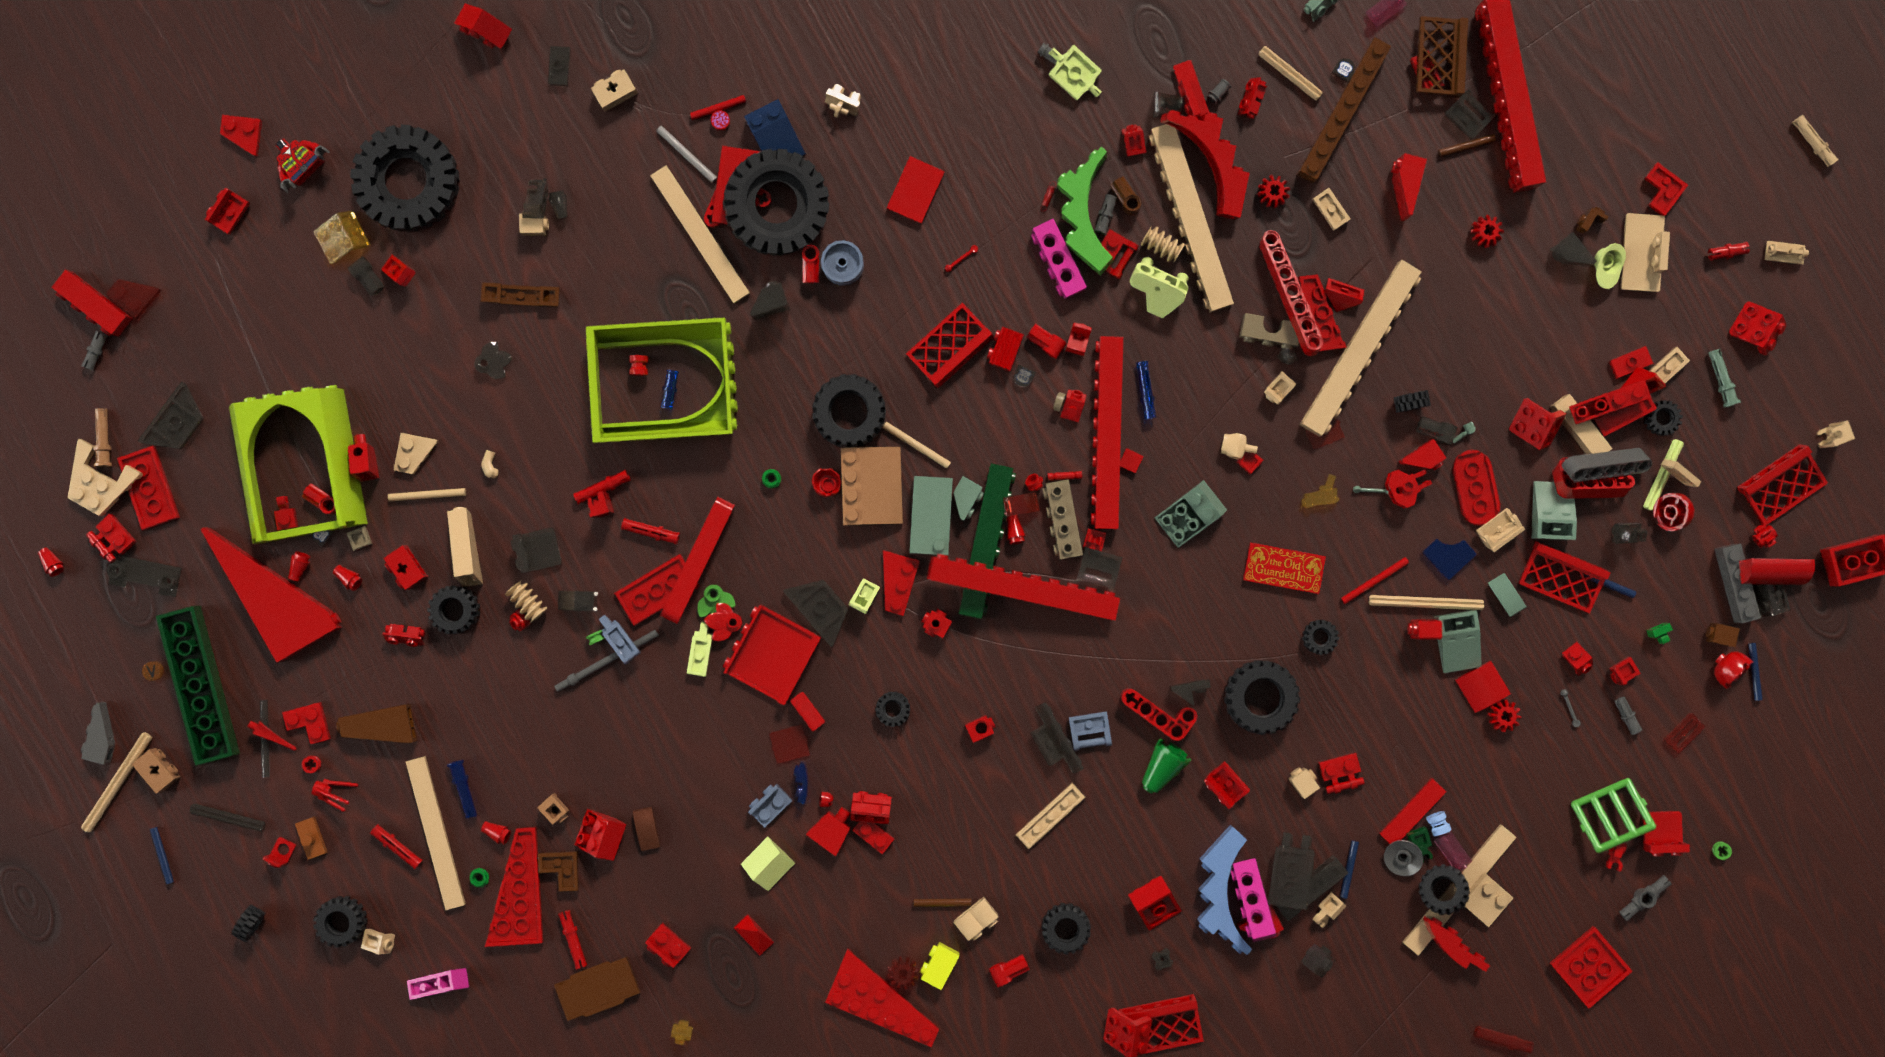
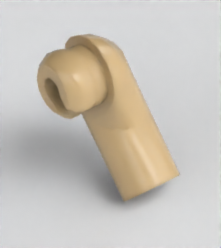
M486 450L481 467L486 477L496 478L498 476V469H495L492 465L495 453Z

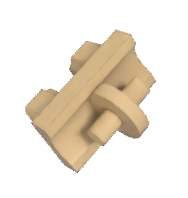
M837 84L832 89H828L825 103L830 105L829 108L835 111L834 117L838 118L840 113L846 116L848 113L857 116L860 106V94L851 92L850 96L847 97L843 95L844 88Z

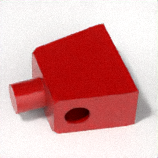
M365 434L355 435V444L348 446L350 475L360 482L380 479L374 447L366 443Z
M843 807L840 808L836 815L828 811L808 830L806 835L836 856L850 829V826L845 821L851 813Z

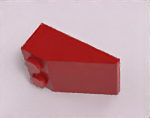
M1406 153L1397 158L1391 167V173H1393L1392 182L1402 221L1407 220L1413 215L1427 161L1425 158Z

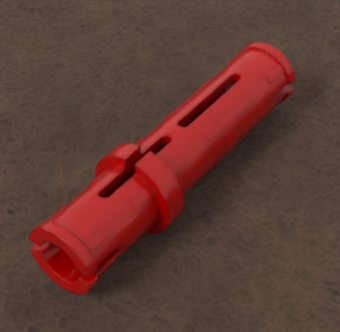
M625 469L613 476L609 475L606 479L573 493L577 504H581L588 500V498L597 496V493L608 490L613 491L617 486L631 481Z
M627 518L623 519L621 530L656 538V541L663 540L677 545L680 537L679 532H673L664 529L662 526L655 527Z
M379 824L370 832L371 835L383 843V847H388L412 866L414 870L423 861L399 842L393 833L389 834Z
M566 910L567 919H565L563 912H560L558 916L563 927L562 933L566 936L575 969L581 968L579 960L582 967L587 966L576 933L578 930L577 926H574L570 910Z

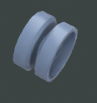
M845 240L835 241L829 244L823 251L821 257L822 269L827 279L833 284L840 286L850 285L860 278L864 269L863 256L859 248L852 242ZM843 260H846L845 265L841 266L839 264V261L843 262Z

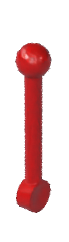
M976 245L971 246L967 253L952 264L946 265L945 271L950 272L963 259L972 253H976L978 247Z

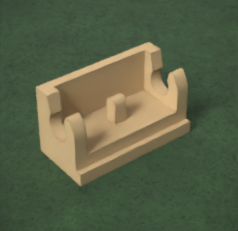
M1848 421L1831 423L1829 427L1821 429L1816 433V435H1822L1823 433L1827 435L1826 440L1818 443L1819 448L1834 447L1855 439Z
M1506 508L1476 531L1484 545L1495 552L1523 532L1525 528L1515 514L1512 515L1511 511Z

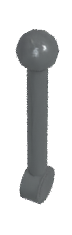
M1563 689L1561 695L1564 697L1572 716V725L1579 727L1581 723L1576 719L1568 698V691Z

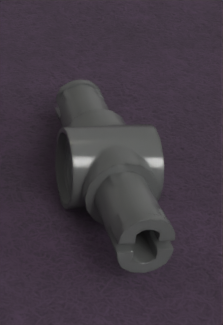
M1662 875L1651 886L1639 888L1635 891L1631 902L1619 911L1620 915H1623L1622 917L1629 921L1637 912L1643 911L1645 908H1652L1656 904L1657 898L1660 897L1659 894L1671 886V882L1668 881L1666 876ZM1648 894V900L1643 903V895Z

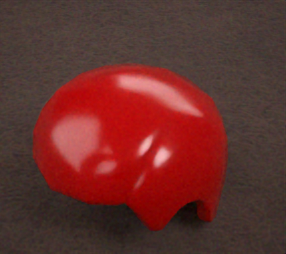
M820 468L813 474L812 485L818 495L832 497L841 490L842 481L840 475L833 469Z

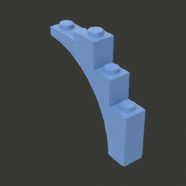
M1230 825L1200 857V860L1203 862L1201 866L1208 873L1211 871L1213 873L1198 888L1201 892L1199 896L1207 903L1211 901V904L1200 914L1197 920L1200 922L1198 926L1206 934L1209 931L1214 934L1219 929L1218 934L1225 941L1229 938L1234 943L1232 947L1238 953L1244 952L1248 955L1252 949L1242 939L1234 926L1227 899V886L1231 866L1247 839Z

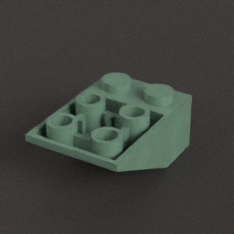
M1203 480L1157 515L1155 519L1179 548L1220 518L1227 509Z
M1534 481L1531 539L1576 540L1577 518L1575 500L1560 497L1554 482Z
M1477 610L1434 616L1435 620L1442 621V639L1437 640L1443 673L1480 667L1482 665L1481 638Z

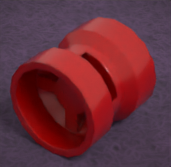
M630 355L629 362L632 365L629 369V375L648 376V369L646 368L648 356Z

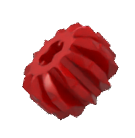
M1270 175L1269 181L1264 178L1262 180L1263 185H1258V189L1261 191L1257 193V196H1263L1260 202L1264 203L1267 201L1266 207L1268 208L1272 203L1274 208L1278 207V203L1284 205V199L1289 198V195L1285 192H1288L1290 187H1284L1287 181L1284 180L1281 183V176L1274 180L1273 175ZM1271 188L1272 190L1274 188L1277 190L1276 196L1275 194H1270Z
M1486 215L1485 218L1480 216L1477 218L1478 222L1472 223L1475 229L1470 230V233L1476 235L1472 238L1473 241L1479 240L1477 246H1481L1484 243V247L1488 248L1490 244L1495 246L1497 241L1502 240L1499 234L1504 233V230L1499 229L1502 222L1495 223L1497 217L1490 219L1489 215ZM1486 229L1490 230L1488 234L1484 233Z
M1504 699L1502 703L1500 701L1496 702L1497 707L1490 706L1493 713H1488V716L1493 718L1489 720V723L1495 724V730L1501 729V732H1506L1508 729L1513 731V725L1519 726L1516 719H1521L1522 716L1516 715L1520 708H1514V702L1509 703L1508 700ZM1503 712L1508 714V716H1505L1506 720L1501 718Z

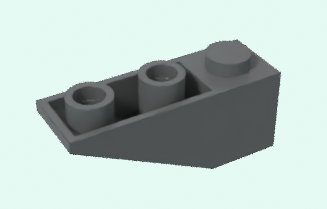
M97 702L91 710L92 720L86 729L87 738L81 748V759L104 765L111 763L116 744L106 702Z

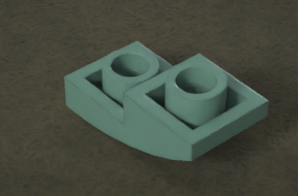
M1505 573L1488 582V585L1510 618L1527 608Z

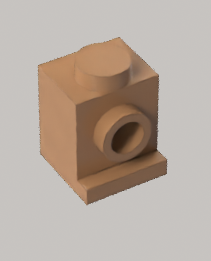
M555 793L537 807L552 825L556 822L560 824L568 817L566 813L569 809ZM554 806H557L559 808L558 813H555L553 811Z

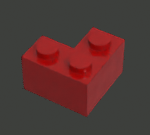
M466 3L454 24L460 27V32L467 36L471 35L476 39L480 37L484 40L483 44L491 49L494 47L502 49L512 31V28L485 10Z

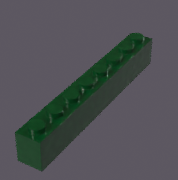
M990 464L969 565H974L975 562L986 564L985 568L993 570L994 559L999 557L1000 548L997 547L998 540L1003 538L1004 529H1001L1002 521L1006 522L1008 510H1005L1006 502L1010 503L1012 492L1009 491L1010 484H1014L1016 476L1011 467ZM964 587L959 614L982 619V615H986L988 604H985L986 596L990 597L991 593Z

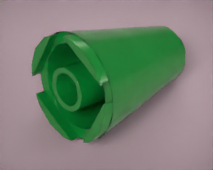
M1161 738L1156 743L1142 780L1143 788L1151 794L1153 792L1158 793L1191 761V758L1186 759L1188 754L1171 742L1167 745L1164 743L1165 739Z

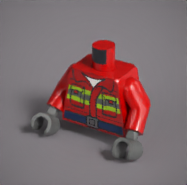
M284 138L279 140L276 147L281 153L276 159L279 162L277 168L281 180V188L288 194L290 187L296 188L294 184L300 187L325 162L323 154L330 151L311 141L302 140L298 142L294 140L289 144Z

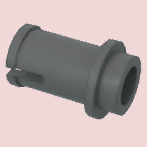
M1043 43L1037 52L1040 54L1039 57L1043 56L1055 65L1057 61L1049 54L1052 48L1049 47V44Z
M1221 79L1218 85L1208 92V99L1214 104L1220 102L1221 97L1231 88L1230 83L1225 79Z

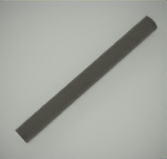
M260 700V722L267 727L268 700ZM261 737L262 777H270L269 740Z

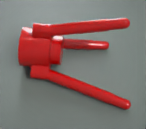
M324 779L323 782L317 780L312 788V795L317 796L318 799L325 801L342 812L345 811V808L328 799V797L347 805L350 802L331 794L332 787L330 785L359 786L358 783L330 781Z

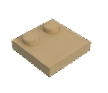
M1483 873L1470 888L1469 900L1466 902L1465 907L1489 927L1511 902L1513 897L1492 878Z

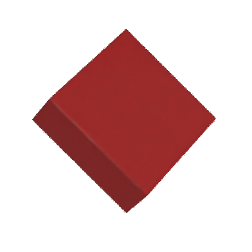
M1126 448L1120 460V467L1135 474L1144 456Z
M1245 452L1243 458L1237 460L1236 463L1247 473L1252 474L1262 463L1263 459L1257 454Z

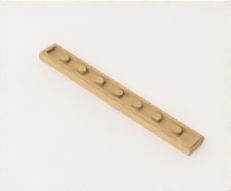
M667 165L650 175L732 302L735 304L750 293Z
M426 756L406 761L445 910L463 906L466 903Z
M1500 824L1462 869L1461 873L1468 881L1469 889L1483 873L1487 874L1516 839V836ZM1453 882L1438 900L1448 901L1454 897L1456 886ZM1429 909L1424 916L1429 919L1435 917L1443 922L1441 925L1443 926L1452 915H1439ZM1423 918L1403 940V943L1417 955L1433 939L1425 926Z

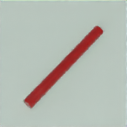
M1404 557L1341 598L1344 604L1350 602L1408 565V559Z

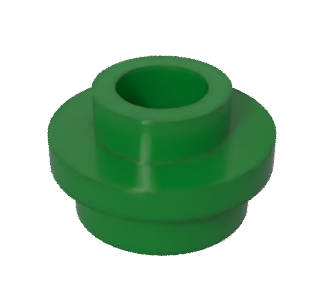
M766 470L762 475V482L768 488H775L781 482V475L777 470ZM770 475L775 476L774 482H769L768 477Z
M476 868L470 874V882L475 887H483L489 881V873L483 868ZM478 874H481L483 876L482 881H479L477 879Z

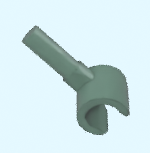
M1473 422L1463 425L1465 431L1451 441L1455 444L1463 437L1474 433L1476 428Z

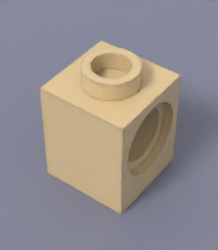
M543 213L519 214L520 234L523 236H545L546 230H549V220L546 219Z

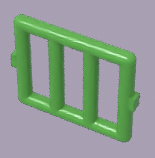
M1630 778L1618 781L1571 802V806L1581 823L1579 827L1583 833L1587 834L1597 853L1604 852L1656 829V824L1646 808L1647 803L1645 799L1640 797ZM1624 787L1627 788L1647 825L1635 828L1616 793L1617 790ZM1609 795L1629 831L1628 833L1621 836L1617 835L1598 800L1599 798ZM1589 802L1592 803L1611 839L1600 844L1580 807Z

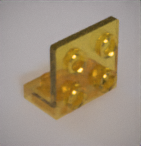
M353 211L336 213L314 230V234L330 264H335L352 250L366 248L370 245Z

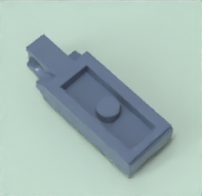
M606 615L599 619L605 627L601 630L603 636L625 665L641 653L616 620L611 622Z

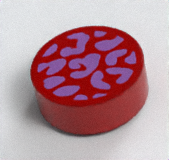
M716 111L711 116V124L716 130L723 131L729 127L730 117L725 111Z

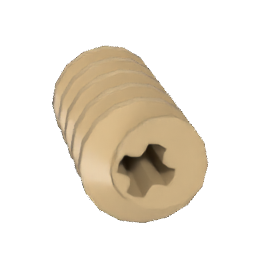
M1150 227L1141 242V246L1148 243V250L1155 247L1154 254L1161 251V258L1168 255L1167 262H1170L1172 259L1175 261L1185 244L1181 243L1177 246L1178 239L1171 242V235L1164 238L1165 231L1158 234V227H1155L1153 230Z
M520 581L511 587L505 595H513L510 601H517L515 607H522L520 614L527 613L524 619H532L530 622L532 623L547 610V607L540 608L542 600L535 602L538 595L531 596L530 594L533 589L526 590L525 588L528 583L521 584Z

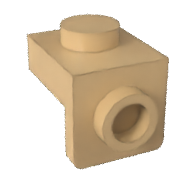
M1281 372L1264 391L1266 398L1270 402L1279 405L1283 398L1295 387L1296 383L1284 372Z

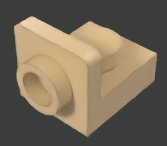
M365 929L361 948L378 955L391 953L395 935Z

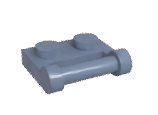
M1107 711L1069 717L1074 751H1080V748L1099 745L1112 746ZM1104 732V737L1078 741V736Z

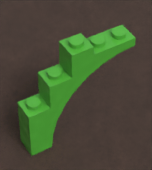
M1100 147L1098 151L1095 149L1090 154L1088 162L1085 165L1082 163L1077 168L1076 175L1069 170L1067 173H1063L1057 180L1058 190L1071 200V202L1068 201L1062 207V218L1076 229V231L1072 230L1067 235L1066 245L1100 276L1113 263V257L1101 245L1094 233L1089 219L1088 199L1092 181L1098 169L1107 158V151L1103 147Z

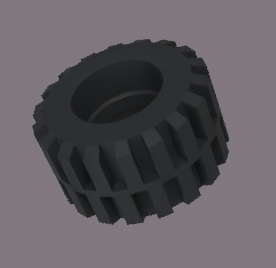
M446 586L439 589L437 593H434L432 595L433 599L429 600L430 608H427V612H430L429 620L433 621L432 625L438 627L440 632H445L446 634L466 632V630L473 627V624L477 623V616H480L478 611L480 603L477 604L476 601L478 598L473 595L471 590H467L466 587ZM452 598L458 599L464 608L463 615L458 621H451L445 614V605Z
M1445 864L1433 866L1431 870L1428 869L1427 873L1421 877V882H1419V894L1423 903L1432 912L1439 915H1452V913L1460 912L1459 910L1466 906L1465 904L1468 902L1470 894L1469 884L1465 876L1458 869L1450 865L1446 866ZM1449 879L1455 884L1456 893L1452 899L1440 901L1434 896L1433 887L1439 880Z
M338 896L322 904L321 908L316 911L317 915L313 919V921H316V924L313 925V928L318 930L315 934L317 937L319 935L322 937L320 939L322 943L326 941L327 946L331 947L334 945V948L345 947L362 936V932L367 927L364 925L367 923L368 918H364L367 914L366 910L362 911L361 908L364 906L361 903L358 905L357 899L351 900L350 896ZM335 911L343 912L348 917L349 928L346 932L338 931L333 926L332 915Z
M1072 903L1054 905L1051 910L1047 911L1046 916L1043 917L1042 933L1045 942L1059 954L1060 952H1063L1064 955H1068L1070 952L1074 954L1076 950H1082L1083 945L1088 943V938L1091 935V925L1086 913ZM1063 918L1073 919L1078 927L1076 934L1068 939L1060 938L1055 933V925Z

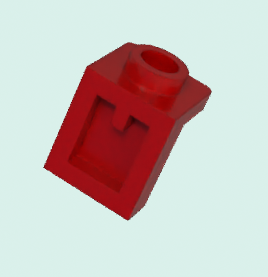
M1128 125L1126 129H1122L1126 155L1132 156L1146 153L1142 128L1137 125Z

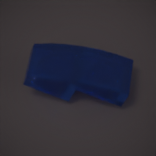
M801 761L800 765L796 764L793 776H796V782L803 783L802 786L798 785L795 796L799 797V803L805 804L808 795L809 779L806 763Z

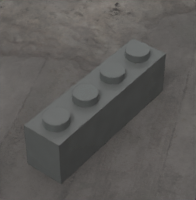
M1731 544L1715 548L1734 623H1745L1761 619L1752 584H1741L1739 561L1745 560L1742 545Z

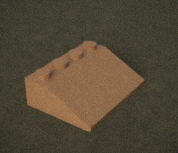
M901 447L841 448L843 525L903 524Z

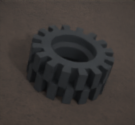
M1428 390L1393 398L1396 413L1431 406Z
M1666 400L1655 402L1654 404L1657 409L1643 416V418H1646L1644 424L1648 425L1646 427L1647 430H1651L1652 434L1659 436L1674 433V431L1679 429L1678 425L1682 424L1680 419L1683 418V415L1679 413L1682 412L1681 409L1676 408L1678 405ZM1659 411H1666L1669 414L1670 420L1668 424L1660 425L1657 422L1656 416Z
M1316 620L1306 625V629L1302 633L1304 634L1302 640L1304 641V646L1309 651L1322 655L1328 654L1330 651L1332 652L1334 647H1337L1339 633L1331 622ZM1317 630H1324L1327 633L1328 639L1326 643L1319 645L1314 641L1313 636Z
M888 692L883 694L877 701V718L886 726H899L909 717L910 703L903 694ZM889 702H897L900 705L901 711L897 716L892 717L886 713L885 708Z
M252 904L249 905L237 920L231 935L243 942H247L262 923L265 912Z

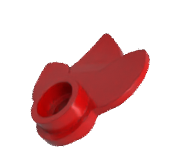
M716 603V612L704 618L706 625L714 629L712 640L714 641L728 639L732 632L738 631L742 626L741 617L737 613H733L731 607L726 603ZM731 619L736 620V624L734 626H731L729 624V621Z

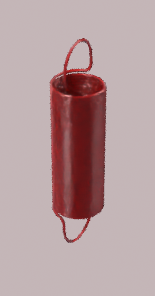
M1048 186L1041 203L1043 206H1049L1055 187Z

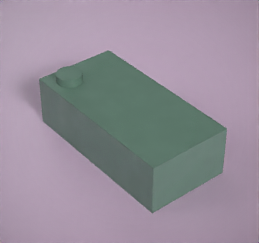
M914 476L910 553L948 555L953 478Z

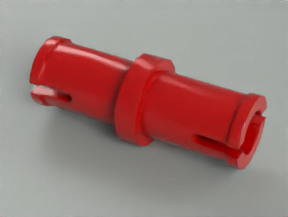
M1748 242L1733 245L1728 243L1723 247L1708 249V254L1712 253L1713 255H1708L1710 261H1713L1715 259H1731L1733 256L1749 254L1750 249H1742L1749 247Z

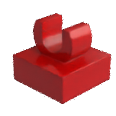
M1087 528L1083 547L1102 552L1106 533Z

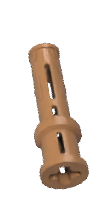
M103 408L95 409L96 445H94L93 451L96 452V463H94V467H112V463H110L112 447H110L108 441V409Z

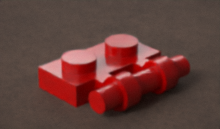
M110 513L95 526L100 531L98 535H95L93 531L86 534L90 540L89 543L101 552V557L107 559L110 564L116 561L113 555L116 551L123 555L137 542L117 518ZM105 539L111 544L109 547L102 543Z
M1355 752L1318 762L1323 781L1331 780L1332 785L1325 787L1327 794H1338L1342 790L1349 788L1352 790L1357 789L1358 786L1365 784L1363 777L1355 779L1354 773L1361 772ZM1348 777L1349 781L1338 783L1337 778Z

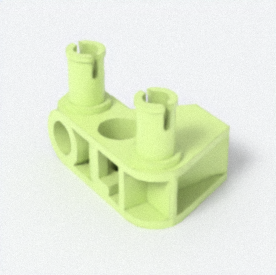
M1145 257L1141 263L1136 265L1129 282L1134 288L1146 293L1147 312L1164 318L1184 302L1188 292V276L1185 273H1179L1176 277L1152 267L1153 260Z

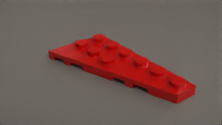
M537 827L516 828L485 947L544 942L538 869Z

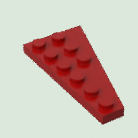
M847 948L825 1003L932 1047L939 1027L923 1013L919 1012L907 999L903 998L891 985Z

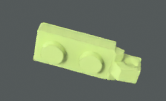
M701 622L700 630L695 631L692 637L687 674L704 677L707 675L712 634L708 633L709 626L705 622Z

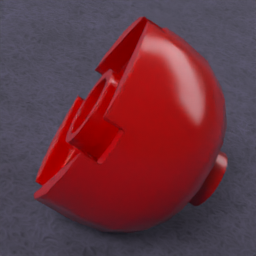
M1667 493L1659 497L1653 507L1654 518L1657 519L1658 525L1666 531L1684 529L1694 518L1695 509L1692 501L1681 493Z
M1737 651L1730 652L1727 655L1722 653L1715 660L1717 665L1714 669V675L1724 688L1729 689L1731 687L1730 684L1733 681L1736 682L1750 668L1749 665L1753 664V661L1745 654Z

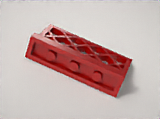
M962 302L910 349L906 355L938 389L984 348L994 336ZM963 309L968 314L967 321H956L957 314ZM946 324H953V334H942L943 327ZM956 324L967 325L966 335L956 334ZM970 325H978L982 329L977 335H969ZM931 337H939V347H928L929 339ZM942 337H953L952 347H942ZM955 338H966V345L962 348H956ZM917 350H925V360H916L913 354ZM928 350H939L938 360H927ZM941 350L952 351V357L948 361L941 360ZM927 363H938L937 371L931 376L927 371Z
M1799 444L1737 487L1739 492L1746 497L1762 525H1768L1828 484L1811 455L1812 450L1809 446ZM1807 459L1809 462L1807 471L1800 470L1801 461ZM1788 470H1794L1792 482L1784 480L1785 472ZM1799 472L1807 473L1804 484L1796 483ZM1811 474L1817 475L1820 480L1815 486L1809 485ZM1772 481H1778L1776 492L1768 491L1769 484ZM1783 482L1791 484L1789 495L1781 494ZM1796 485L1804 486L1800 496H1793ZM1757 491L1763 492L1760 503H1756L1752 498V495ZM1767 493L1775 494L1773 506L1765 504ZM1780 496L1788 497L1784 507H1777ZM1764 506L1772 508L1771 515L1766 519L1763 516Z
M1535 541L1534 549L1518 584L1590 613L1605 580H1608L1611 572L1544 543ZM1536 555L1543 556L1546 564L1535 567L1534 559ZM1560 563L1564 571L1553 575L1550 566ZM1548 567L1551 576L1540 580L1537 571ZM1575 570L1579 571L1582 579L1571 582L1568 573ZM1535 572L1537 582L1532 584L1524 582L1527 574ZM1565 574L1569 584L1558 587L1555 578ZM1591 578L1598 579L1597 586L1589 590L1586 580ZM1552 579L1556 589L1551 591L1544 590L1542 583ZM1583 582L1586 591L1576 595L1573 585ZM1570 587L1573 596L1567 599L1562 598L1560 590ZM1588 594L1590 601L1587 607L1580 605L1578 598Z
M1194 994L1119 1009V1012L1133 1021L1144 1016L1158 1021L1155 1027L1151 1029L1149 1040L1155 1035L1161 1041L1155 1046L1148 1043L1146 1053L1204 1042L1197 1000ZM1194 1010L1195 1016L1190 1022L1183 1018L1185 1012ZM1167 1015L1176 1017L1171 1026L1164 1022ZM1180 1020L1188 1025L1183 1033L1175 1029ZM1161 1024L1169 1028L1164 1037L1156 1032ZM1192 1027L1198 1031L1199 1037L1189 1038L1186 1034ZM1172 1031L1180 1035L1175 1042L1167 1039Z

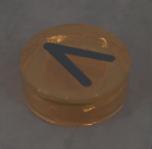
M156 661L148 662L142 668L144 678L150 681L160 679L164 672L163 666Z

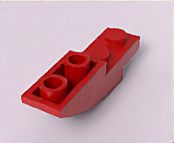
M1645 380L1571 405L1569 408L1575 424H1579L1651 398Z
M1424 916L1423 921L1431 937L1449 957L1466 969L1472 963L1485 972L1488 970L1490 965L1485 962L1486 958L1478 952H1475V954L1470 953V948L1461 943L1463 939L1457 936L1458 931L1450 926L1447 929L1441 926L1443 922L1435 917L1429 919Z

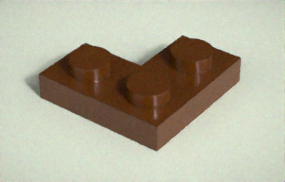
M578 851L538 853L539 873L558 872L559 891L579 890Z

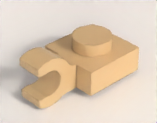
M1330 892L1319 904L1322 910L1314 916L1313 920L1323 928L1328 923L1329 917L1334 920L1346 905Z

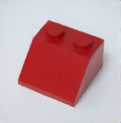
M1162 876L1152 879L1149 883L1135 889L1128 895L1149 931L1182 912Z

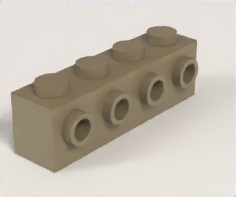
M1069 479L1045 484L1046 488H1042L1044 500L1048 499L1049 507H1046L1048 519H1052L1053 526H1050L1051 537H1055L1056 545H1053L1055 556H1059V559L1083 555Z

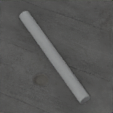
M660 126L656 130L709 181L713 183L717 179L706 166L665 128Z

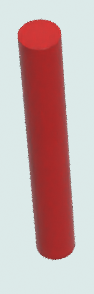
M742 95L690 113L692 120L713 114L716 111L745 103L746 99Z

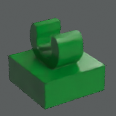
M1661 623L1646 631L1649 637L1657 638L1659 644H1665L1670 642L1667 632L1673 629L1670 623Z

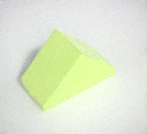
M863 578L848 605L866 614L880 587Z

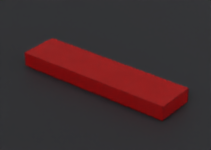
M1431 778L1379 834L1389 844L1402 840L1447 791Z

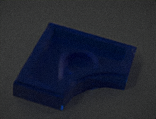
M1435 539L1422 551L1447 580H1450L1477 555L1465 540L1457 544L1448 545Z

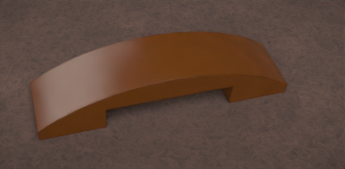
M482 282L481 302L519 306L559 307L560 287L502 285L500 283Z

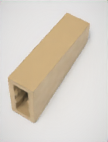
M456 507L452 511H447L454 577L463 587L481 585L483 580L472 516L467 508Z

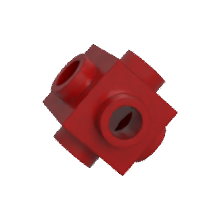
M937 609L936 612L933 610L931 613L926 612L921 622L924 623L923 628L926 629L924 631L926 634L932 637L938 635L943 638L952 621L946 618L947 614ZM938 620L940 624L935 627L932 625V621Z

